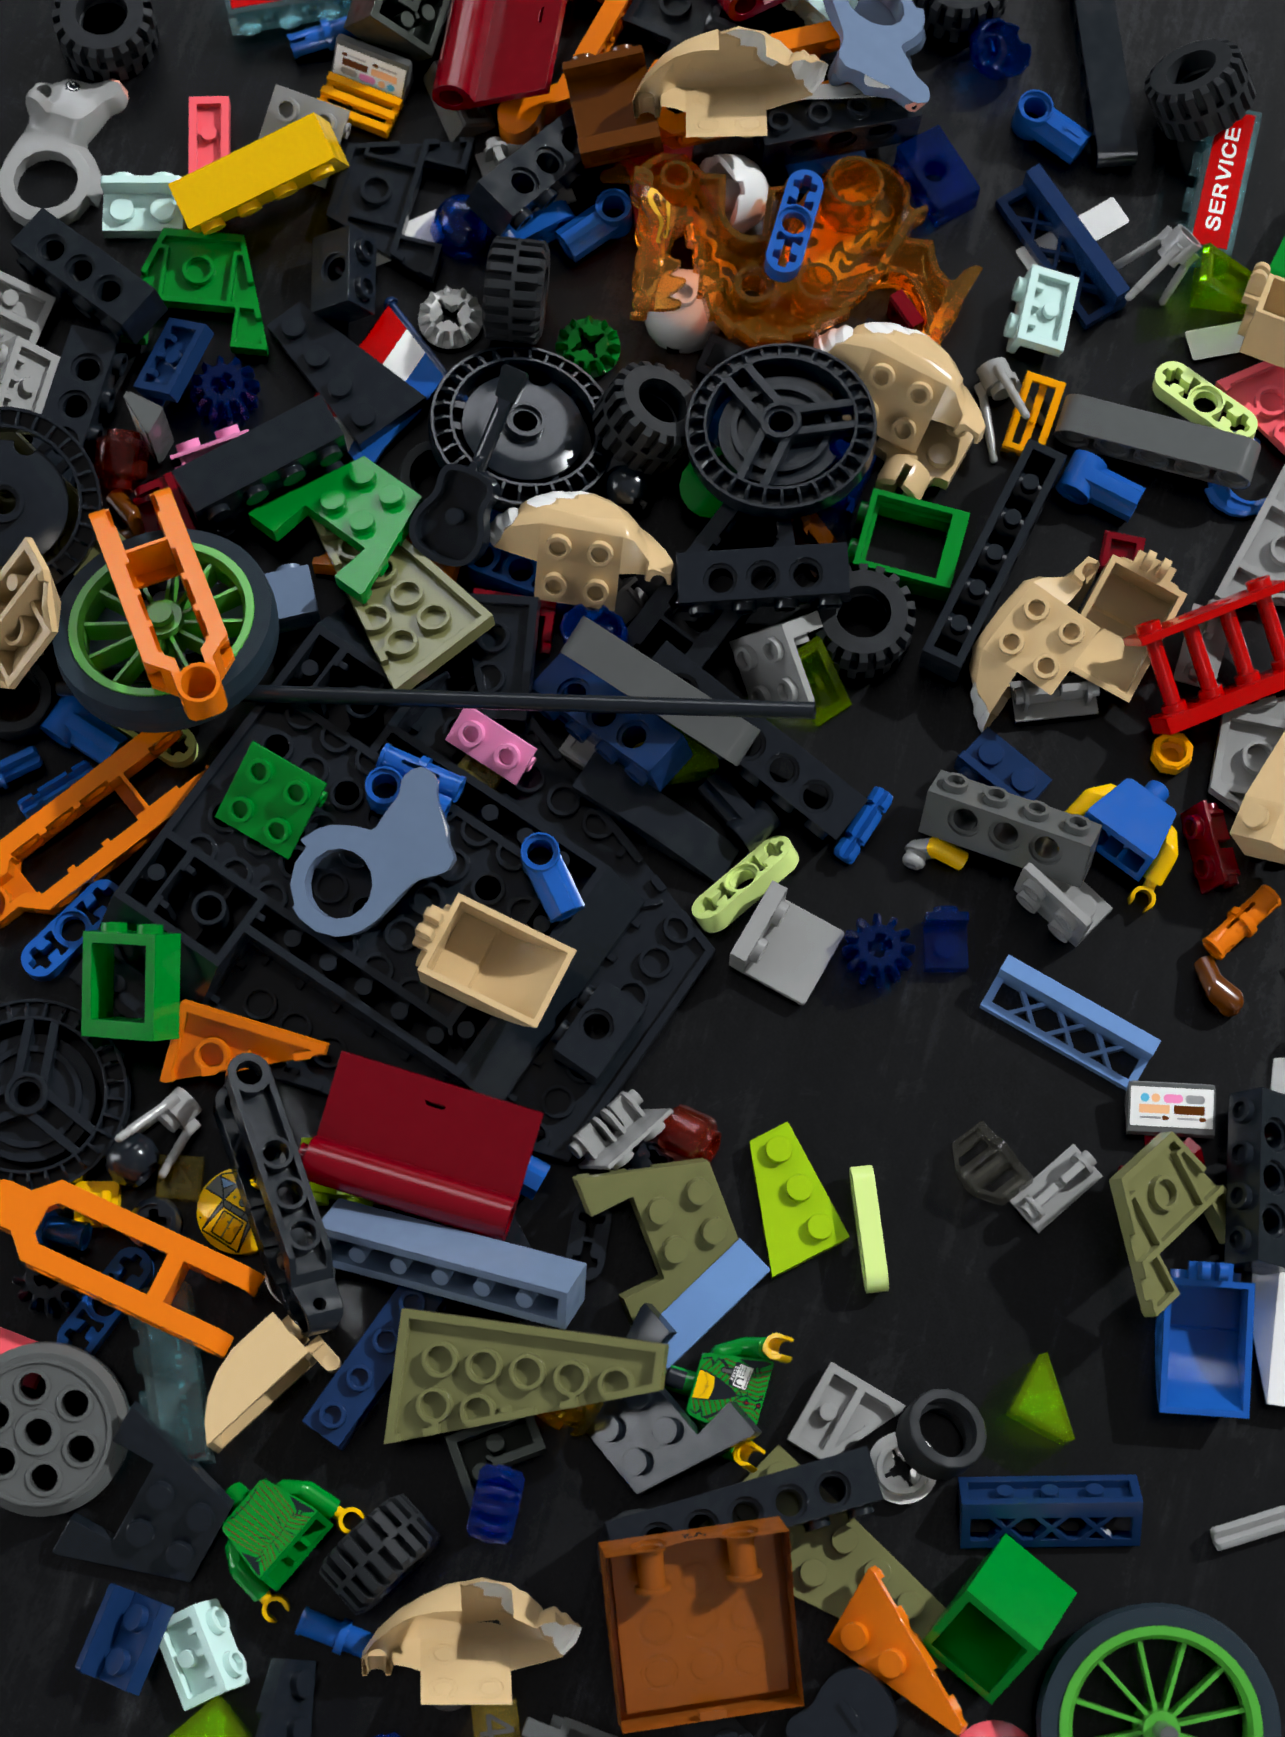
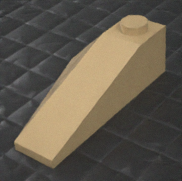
M1285 731L1245 794L1230 831V835L1244 855L1285 864Z

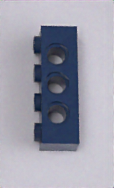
M562 653L533 682L532 688L533 693L627 696ZM539 711L551 722H554L556 719L563 722L566 731L578 742L584 743L586 740L595 745V751L611 765L616 761L625 767L624 771L634 782L640 786L648 783L659 792L664 789L694 755L684 735L656 715ZM613 721L608 726H604L606 723ZM644 742L639 747L633 748L636 744Z
M399 1285L302 1422L343 1452L392 1383L401 1308L442 1313L447 1306L444 1298Z

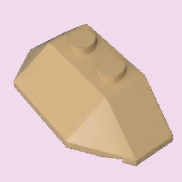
M30 537L23 539L0 571V688L15 689L56 636L59 629L61 600L50 570L33 538Z

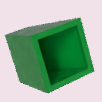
M1005 1534L977 1566L922 1639V1642L928 1652L992 1705L1041 1651L1077 1592L1008 1534Z

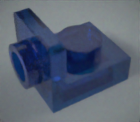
M956 906L934 907L932 909L933 912H926L922 922L924 972H967L969 968L967 941L969 912H958V907Z

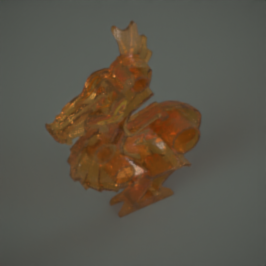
M659 152L618 161L614 167L603 171L599 178L602 183L631 185V202L639 209L634 236L636 246L639 249L636 254L631 281L632 291L635 293L632 307L635 311L630 313L629 318L634 321H645L650 312L674 311L681 307L682 302L670 296L685 286L686 279L671 275L681 267V261L672 258L670 253L674 241L685 235L686 248L692 249L693 273L698 274L696 299H702L707 321H714L729 340L735 336L750 348L765 344L793 343L817 338L821 331L848 321L851 310L866 299L869 291L882 288H890L897 291L903 289L925 320L922 333L928 335L941 345L958 317L967 294L983 268L975 265L964 270L957 279H948L939 268L934 242L932 240L909 237L912 229L924 224L928 206L924 205L914 209L910 205L911 191L906 178L894 167L879 159L847 156L837 160L821 176L824 184L823 194L801 270L794 280L783 283L772 280L766 274L764 260L788 179L784 186L768 187L762 234L750 236L742 234L733 228L725 214L726 174L704 173L686 154ZM809 190L799 201V203H797L798 205L804 206L806 196ZM788 218L782 223L784 229L793 234H798L805 230L803 222L796 218ZM783 246L778 265L786 267L791 247ZM752 290L760 296L752 297L744 293V291Z

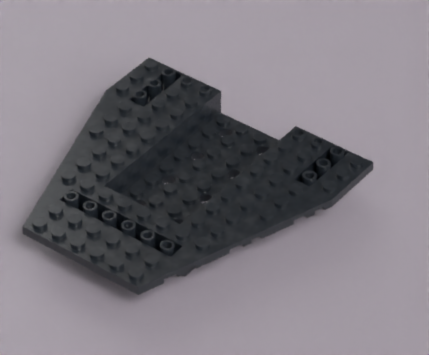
M351 603L344 605L316 624L271 684L279 686L392 689ZM469 645L411 690L478 692ZM258 702L114 892L101 922H127V930L137 931V924H163V932L181 933L180 1003L182 1000L187 999L330 1043L326 1055L299 1061L291 1060L269 1064L275 1081L329 1095L341 1051L344 1050L543 1112L544 1116L532 1154L569 1164L574 1158V1155L568 1148V1145L573 1142L571 1137L587 1123H591L590 1120L594 1116L599 1119L602 1118L600 1111L603 1108L608 1109L607 1105L618 1095L715 956V948L686 911L682 910L670 895L667 887L657 874L655 875L648 867L642 855L609 813L573 792L572 785L579 775L567 764L561 752L531 714L529 724L498 723L537 748L534 757L537 758L535 764L529 772L525 771L518 784L514 785L491 769L488 782L478 775L472 776L471 769L476 768L479 761L445 740L461 713V708ZM274 740L286 741L289 744V751L282 758L327 783L324 791L328 793V797L321 808L315 807L292 855L301 854L306 846L302 843L301 839L318 828L332 824L357 826L372 830L377 826L383 815L371 810L367 804L365 781L368 774L377 768V760L386 743L419 758L423 755L432 758V764L467 778L461 796L456 803L452 802L446 818L450 828L451 845L457 858L451 870L439 874L432 880L422 879L415 883L380 921L368 931L357 935L335 937L319 933L299 919L292 907L294 906L290 887L292 874L285 870L287 859L231 826H218L215 823V815L252 741L265 748ZM482 765L478 771L487 776V767ZM381 783L375 787L373 793L379 798L386 799L392 797L397 789L392 784ZM345 786H352L359 791L358 800L349 806L340 805L335 800L337 791ZM533 833H548L558 842L560 854L585 904L584 909L563 921L550 923L528 875L522 869L520 862L521 845L525 838ZM538 847L530 851L528 858L534 864L543 865L551 860L552 854L549 850ZM348 850L333 852L322 859L314 870L311 887L313 898L319 909L328 916L339 919L352 916L361 903L368 901L372 889L371 871L365 861L356 853ZM493 880L497 882L501 887L500 894L493 900L479 898L476 894V889L482 881ZM460 893L577 950L537 1028L522 1026L487 1014L420 981L417 971L418 967L415 964L421 949L412 945V941L416 936L415 929L418 923L424 921L423 914L427 907H431L433 904L443 909L446 904L452 905L457 894ZM114 944L113 1010L124 1017L145 1018L146 946ZM82 960L69 976L81 988ZM604 978L647 1008L644 1017L595 1086L552 1057L556 1044L551 1039L565 1019L572 1023L581 1010L576 1006V1003L590 984L597 988ZM591 1020L583 1027L585 1034L592 1039H601L608 1034L606 1025L599 1020ZM170 1040L160 1041L161 1043L169 1047ZM251 1069L240 1070L243 1072L257 1075V1073Z

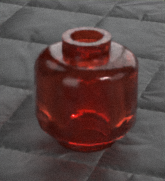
M107 429V435L99 437L96 441L94 468L98 478L107 480L108 489L131 491L132 483L143 482L147 477L149 446L145 440L140 439V432Z
M681 1104L672 1109L674 1112L663 1121L666 1127L656 1136L658 1138V1149L666 1156L674 1158V1161L704 1158L711 1162L718 1152L722 1139V1134L718 1131L715 1118Z

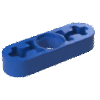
M802 169L795 171L788 178L764 260L766 274L777 282H790L798 276L801 270L824 189L821 177L811 170ZM802 186L809 187V192L807 193L804 206L798 205L799 190ZM788 218H796L803 222L805 230L801 233L793 234L786 231L782 223ZM784 245L791 247L786 267L778 265Z
M102 879L90 884L25 946L21 954V964L31 978L41 982L50 981L57 977L83 952V936L77 941H67L62 937V928L70 920H80L85 924V931L98 930L107 908L102 905L93 913L94 917L98 920L94 925L88 916L80 910L86 906L91 913L99 904L96 896L100 893L105 896L114 893L119 887L116 883ZM54 936L60 946L67 951L62 955L56 948L48 957L51 962L48 968L45 969L39 965L33 969L36 965V961L33 958L34 955L38 952L42 955L48 954L54 948L53 944L49 941Z
M126 1247L114 1256L102 1274L109 1277L114 1276L120 1282L127 1272L125 1267L122 1266L127 1259L134 1262L140 1257L142 1260L139 1266L144 1270L139 1277L134 1274L130 1275L124 1284L142 1292L154 1275V1263L152 1258L141 1248ZM85 1295L59 1329L57 1342L72 1345L73 1342L68 1338L70 1333L75 1331L80 1334L88 1325V1322L81 1319L86 1312L94 1321L104 1325L100 1332L91 1326L85 1335V1339L89 1344L84 1350L95 1355L124 1317L125 1313L116 1310L109 1316H100L94 1310L95 1299Z

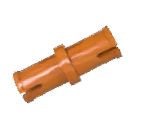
M1261 885L1240 907L1234 906L1227 912V919L1202 939L1204 942L1203 946L1214 958L1222 960L1245 937L1250 938L1257 932V926L1276 908L1282 905L1281 898L1270 886Z

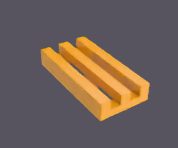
M331 71L327 76L326 85H323L320 90V97L316 98L329 103L330 99L351 106L352 109L359 112H367L385 119V123L351 111L347 123L388 139L403 108V99Z
M1027 371L1019 393L1024 403L1026 402L1032 382L1040 385L1030 418L1027 421L1020 444L1012 442L1021 417L1017 408H1014L1001 451L1016 453V456L1020 457L1028 439H1031L1047 388L1049 387L1055 389V393L1038 440L1039 443L1046 445L1066 386L1065 382Z

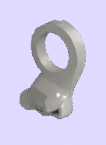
M113 78L91 84L66 79L54 84L36 83L29 90L26 96V106L30 116L28 126L13 146L0 170V193L3 205L13 220L26 226L40 211L41 208L30 206L21 200L17 188L20 177L30 166L46 160L66 163L75 170L78 181L75 191L67 201L56 207L44 209L66 225H69L80 219L90 205L99 208L103 195L100 185L102 175L87 147L107 120L126 108L128 91L120 81Z

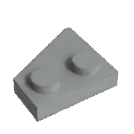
M0 271V343L18 335L36 344L56 297Z
M830 1362L786 1441L818 1460L837 1455L901 1413L906 1405L835 1363Z

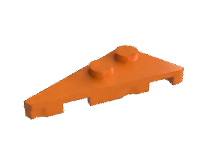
M184 999L180 1003L179 1038L170 1040L159 1081L168 1083L177 1079L201 1075L204 1077L225 1072L230 1061L242 1053L257 1054L265 1059L268 1065L291 1060L311 1059L315 1056L326 1055L330 1043Z
M877 1566L868 1568L831 1633L828 1642L859 1665L872 1672L877 1678L957 1736L965 1732L968 1724L962 1716L960 1705L954 1695L949 1696L934 1671L937 1666L920 1636L911 1629L909 1618L902 1605L896 1606L881 1579L885 1576L881 1569Z

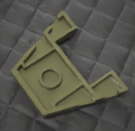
M1173 1131L1159 1133L1109 1179L1144 1317L1158 1316L1180 1295L1160 1253L1202 1213H1204L1219 1244H1225L1227 1189L1223 1185L1216 1186L1204 1173L1206 1170L1205 1165Z
M704 1158L652 1164L650 1167L626 1170L622 1168L609 1170V1173L578 1174L572 1177L584 1210L591 1217L627 1199L631 1202L658 1275L618 1295L630 1326H632L640 1307L644 1303L653 1304L662 1314L738 1240L710 1162Z

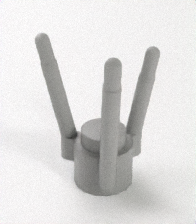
M1178 224L1172 229L1167 225L1156 237L1113 263L1114 267L1119 270L1158 245H1162L1158 249V253L1162 258L1125 295L1127 301H1131L1168 264L1175 268L1180 263L1181 265L1159 299L1160 305L1163 306L1167 303L1190 266L1200 258L1196 252L1201 248V244L1187 228Z
M997 357L982 364L976 372L981 382L974 386L986 426L984 433L989 460L992 464L997 463L998 458L988 397L992 396L995 401L1010 397L1023 419L1030 418L1034 404L1029 395L1026 402H1023L1019 395L1022 385L1016 373L1011 371L1004 357ZM1039 412L1037 422L1040 426H1043L1045 418Z
M176 1087L160 1104L115 1136L116 1142H122L134 1133L142 1134L158 1121L173 1133L178 1128L182 1129L183 1131L158 1172L159 1178L164 1179L175 1164L190 1136L201 1126L195 1118L202 1112V1109L187 1091L181 1087Z

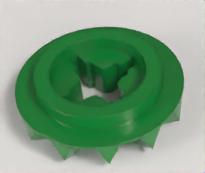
M590 315L580 320L572 318L571 322L564 329H560L555 343L556 354L574 362L592 378L608 373L616 365L621 350L617 330L614 331L605 319L600 321L593 319ZM582 335L589 342L597 341L595 344V358L586 349L578 350L581 347Z

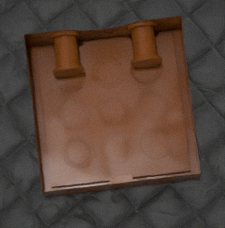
M779 1516L598 1542L617 1720L623 1734L805 1706L795 1618L790 1531Z

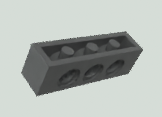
M940 770L927 792L918 832L1024 868L1030 862L1046 877L1080 888L1092 866L1103 825L1090 821L1085 816L1070 814L1049 807L1044 802L1029 800L1008 793L1001 787L988 786L970 780L960 773Z

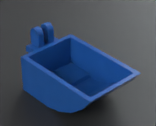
M1188 1261L1187 1270L1170 1269V1275L1180 1295L1156 1316L1155 1376L1159 1413L1249 1419L1255 1283L1241 1282V1273H1233L1234 1264Z

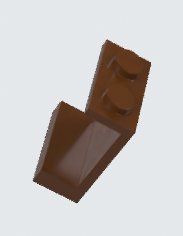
M622 44L612 48L610 52L597 55L582 53L575 55L570 61L562 62L584 169L664 152L657 117L652 113H642L639 118H634L633 97L647 73L642 45Z

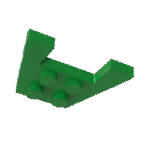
M164 227L141 269L142 275L140 278L156 289L167 308L234 314L230 341L231 352L234 354L268 357L269 349L244 235L219 232L204 235L203 232L196 233L186 229ZM149 331L137 343L138 345H147ZM123 335L120 337L121 343L134 344Z
M363 456L253 509L248 515L252 525L276 542L283 538L304 518L310 516L358 550L360 553L335 574L334 577L339 588L364 605L372 595L371 588L376 579L383 577L389 567L388 559L395 547L401 546L407 537L412 515L423 502L420 494Z

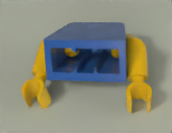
M1128 778L1118 786L1110 783L1088 788L1080 794L1065 812L1085 816L1090 821L1102 824L1096 852L1139 882L1142 877L1146 878L1143 885L1133 889L1127 898L1130 905L1135 899L1137 892L1145 893L1149 900L1143 912H1146L1155 905L1156 894L1154 890L1156 886L1163 885L1178 858L1177 831L1172 826L1177 814L1175 809L1165 802L1169 797V790L1163 783L1156 780L1149 781L1143 787L1134 779Z

